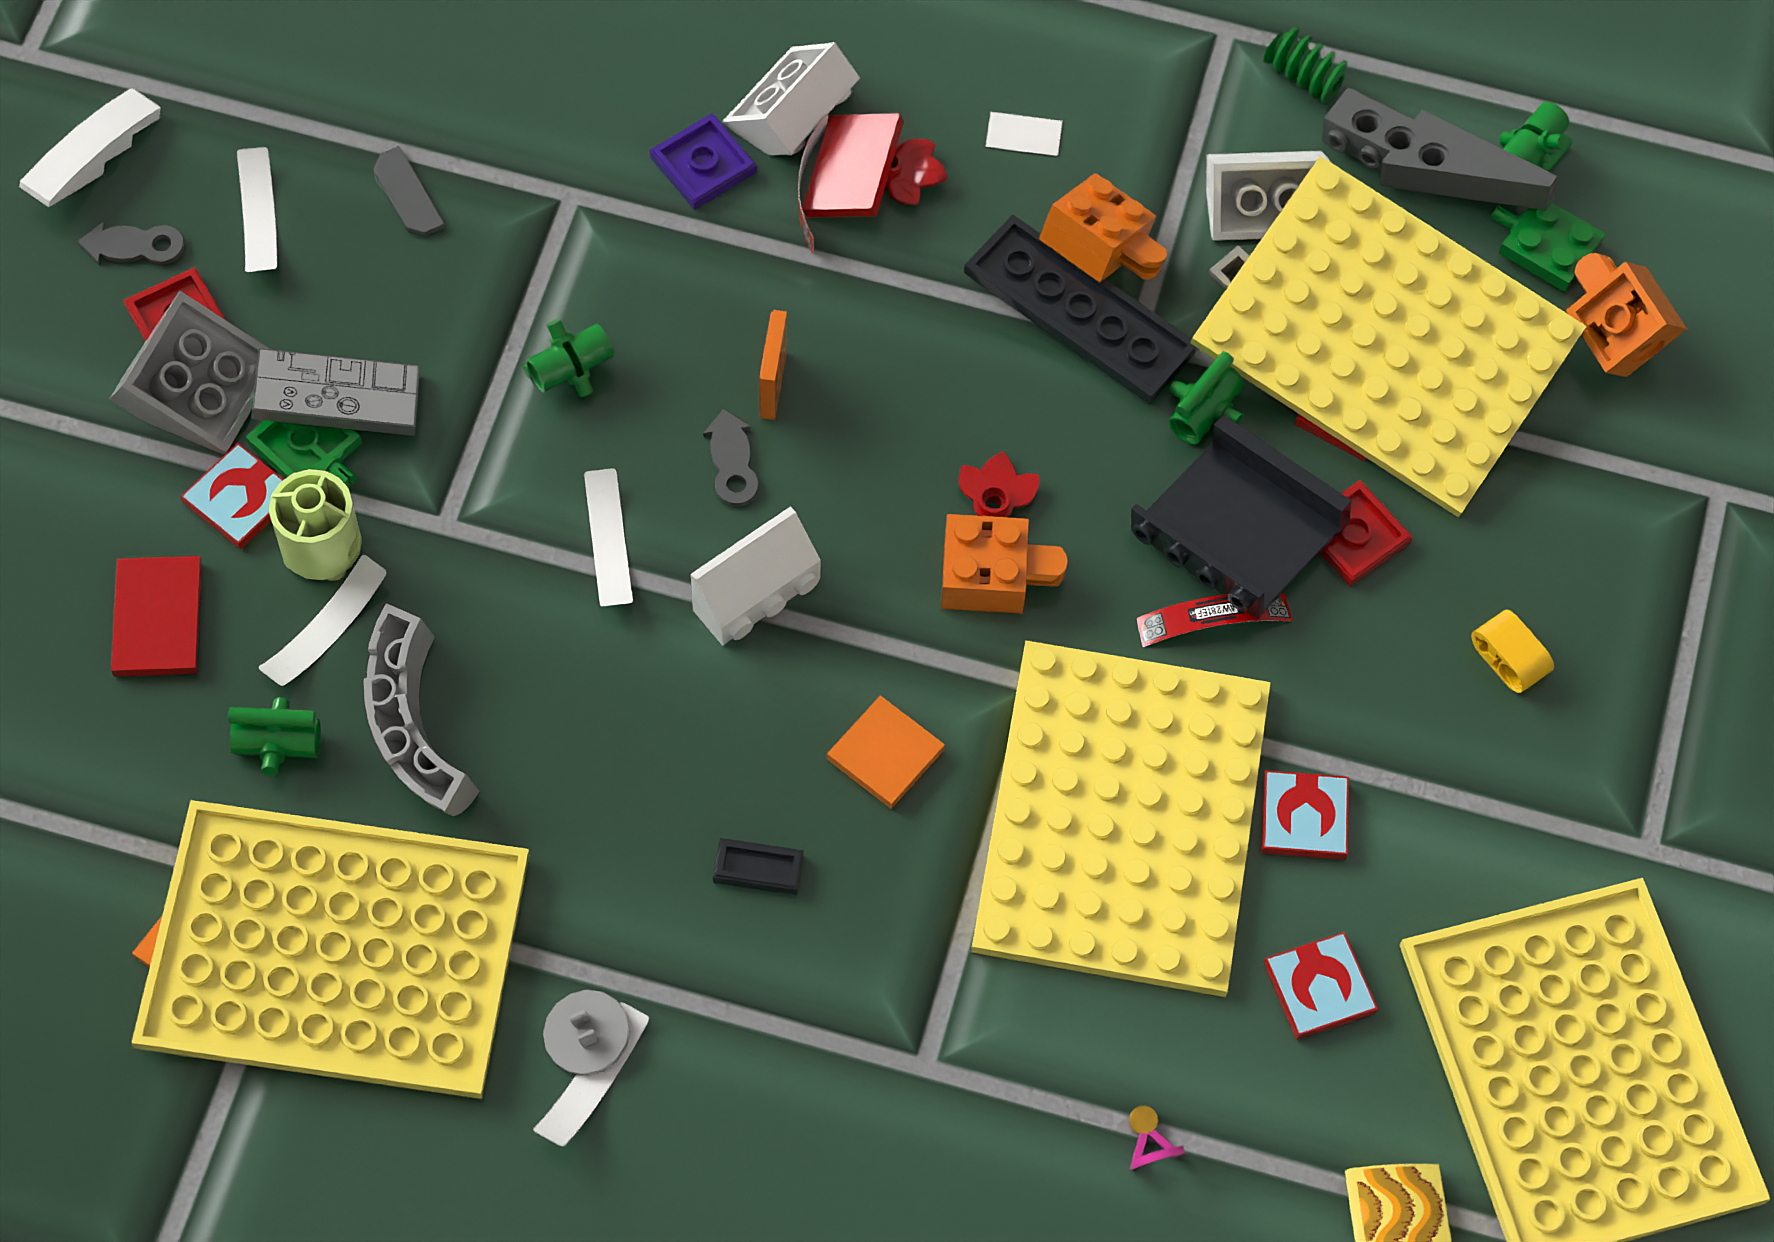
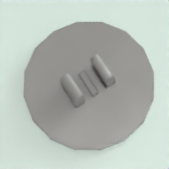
M583 990L571 993L556 1003L546 1018L543 1036L546 1051L557 1066L569 1073L587 1076L603 1072L619 1060L627 1048L630 1027L627 1014L616 999L604 992Z

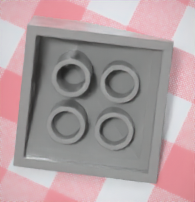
M179 291L128 367L109 400L148 424L224 455L252 410L251 400L254 394L258 349L269 348Z

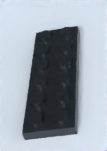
M1012 214L964 265V274L1148 404H1151L1197 353L1198 348L1190 343L1192 339L1107 279H1104L1102 282L1095 280L1039 240L1041 233Z

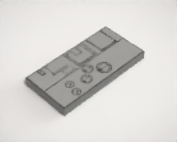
M259 348L251 419L414 436L420 365Z

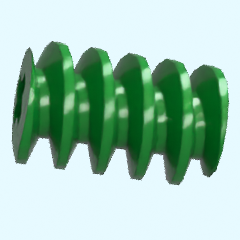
M1297 26L1288 33H1279L1267 47L1263 56V62L1265 64L1273 63V69L1276 72L1282 73L1285 71V77L1289 81L1297 80V86L1300 89L1305 90L1309 88L1311 97L1319 98L1321 96V103L1323 105L1328 104L1342 86L1348 62L1343 60L1336 67L1333 66L1336 54L1332 51L1322 58L1321 54L1324 45L1321 43L1312 50L1309 49L1312 37L1308 34L1298 41L1297 37L1300 28Z

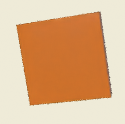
M773 310L770 314L759 376L761 419H776L787 356V311Z
M880 695L827 753V760L892 809L944 751L945 744Z

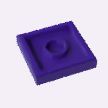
M713 113L649 150L650 158L693 210L757 173L756 163Z

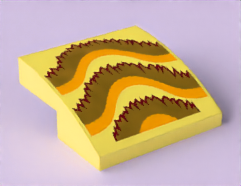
M1439 1164L1378 1165L1351 1168L1345 1171L1355 1242H1451Z

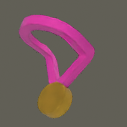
M1148 1106L1135 1108L1129 1116L1131 1130L1139 1134L1130 1170L1171 1156L1179 1157L1186 1155L1183 1146L1174 1147L1155 1130L1158 1124V1116ZM1147 1136L1151 1137L1163 1148V1150L1142 1156Z

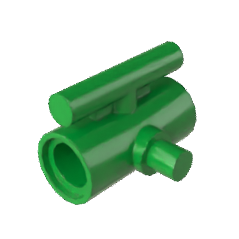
M1543 102L1521 129L1516 128L1511 132L1501 133L1499 142L1504 147L1503 150L1549 172L1573 143L1571 137L1563 134L1569 127L1570 120L1560 106L1551 102Z
M561 319L549 322L546 326L552 337L549 341L551 347L526 359V364L523 365L525 374L529 379H533L543 393L567 380L569 385L574 384L579 397L592 393L594 390L588 379L591 375L589 369L614 357L613 347L606 333L596 323L572 335L571 331H566Z
M1222 351L1195 384L1189 383L1187 385L1176 379L1170 386L1169 393L1179 398L1180 403L1176 406V411L1170 417L1168 424L1172 432L1188 444H1198L1223 415L1239 425L1243 421L1244 414L1233 409L1232 402L1242 391L1245 384L1240 374L1230 367L1234 359L1229 353Z
M281 697L273 700L272 709L229 707L228 723L231 724V754L258 755L263 761L261 772L267 776H275L278 774L279 764L284 762L285 757L318 758L321 745L320 719H316L315 711L289 710V700Z

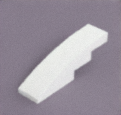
M133 88L127 90L92 114L54 146L20 181V188L46 206H52L104 174L105 162L132 146L133 134L157 121L160 116L161 107Z

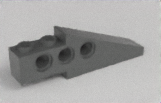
M1348 87L1324 117L1322 142L1328 144L1335 151L1344 152L1360 160L1369 168L1380 170V185L1383 187L1546 210L1553 201L1557 182L1556 175L1424 110L1414 120Z

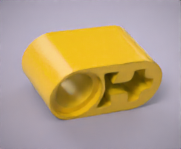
M1510 610L1502 611L1471 634L1473 645L1478 653L1504 683L1516 693H1522L1554 670V662L1549 652L1518 616Z

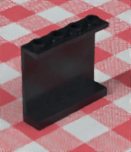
M1223 415L1213 426V443L1147 511L1138 504L1131 508V531L1143 544H1151L1163 552L1173 565L1177 567L1183 566L1196 575L1198 581L1206 588L1216 589L1221 594L1228 595L1229 602L1241 612L1247 611L1259 619L1350 522L1352 500Z

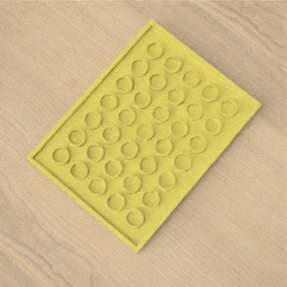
M1320 156L1194 334L1190 343L1214 359L1222 351L1229 353L1234 359L1230 367L1235 369L1241 377L1459 518L1587 326Z
M1025 640L971 953L1226 997L1271 682Z
M191 800L133 1034L132 1045L135 1049L482 1099L527 871L529 849Z
M1643 878L1402 939L1399 946L1506 1242H1627L1763 1205L1770 1200Z

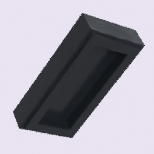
M720 838L713 873V883L797 895L804 850Z

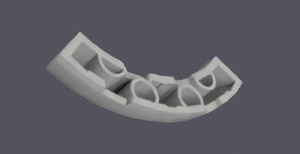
M386 603L376 622L368 647L370 657L367 678H364V700L368 722L375 742L384 759L397 776L427 803L451 816H456L471 805L480 791L465 773L446 763L434 752L423 728L419 706L420 679L427 653L435 636L421 618Z

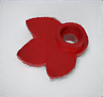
M910 139L902 142L896 148L892 165L896 167L890 168L885 185L894 200L907 205H918L920 188L934 186L947 180V172L942 164L934 157H931L935 150L934 142L926 139Z
M999 452L989 459L981 470L973 466L962 465L958 483L962 493L973 501V509L977 516L1009 518L1013 509L1026 506L1034 499L1039 487V475L1027 473L1016 476L1014 467L1004 452ZM994 502L997 503L1000 506V508L992 509L987 507L986 505L988 503Z

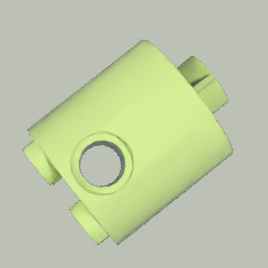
M312 469L293 473L279 483L271 495L269 513L284 564L288 569L306 579L340 580L360 555L362 544L349 488L339 477L327 471Z

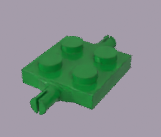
M1552 202L1546 210L1529 208L1519 216L1498 205L1491 216V220L1510 229L1509 235L1502 243L1498 253L1564 292L1577 279L1575 275L1577 263L1582 257L1595 253L1605 237L1604 232Z
M263 420L257 428L246 436L247 444L285 479L293 473L308 469L327 471L339 477L348 488L350 487L349 482L353 485L357 479V476L342 464L344 459L362 444L361 436L353 429Z

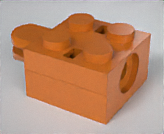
M1094 173L1052 204L1039 240L1098 282H1102L1122 265L1142 279H1153L1160 273L1162 264L1167 257L1166 248L1148 236L1156 215L1097 173Z
M1598 253L1588 254L1577 263L1575 275L1586 294L1565 311L1587 326L1581 336L1605 373L1628 377L1687 330V327L1647 267L1625 261L1617 268L1610 257Z
M947 514L941 609L1023 614L1026 585L1059 586L1065 578L1068 563L1067 555L1058 546L1028 544L1029 519Z

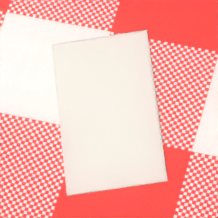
M991 112L986 147L1058 156L1062 121Z

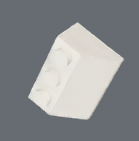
M836 43L791 47L722 122L726 128L768 155H793L805 145L804 139L816 128L821 119L826 114L828 115L835 105L840 104L850 96L851 88L860 77Z
M1322 151L1207 154L1206 193L1212 240L1262 239L1317 159L1321 156L1329 162L1330 160Z
M791 506L691 573L693 611L722 646L732 639L739 640L751 631L753 624L765 616L768 618L775 616L785 607L788 600L798 593L804 595L810 592L819 582L821 560Z

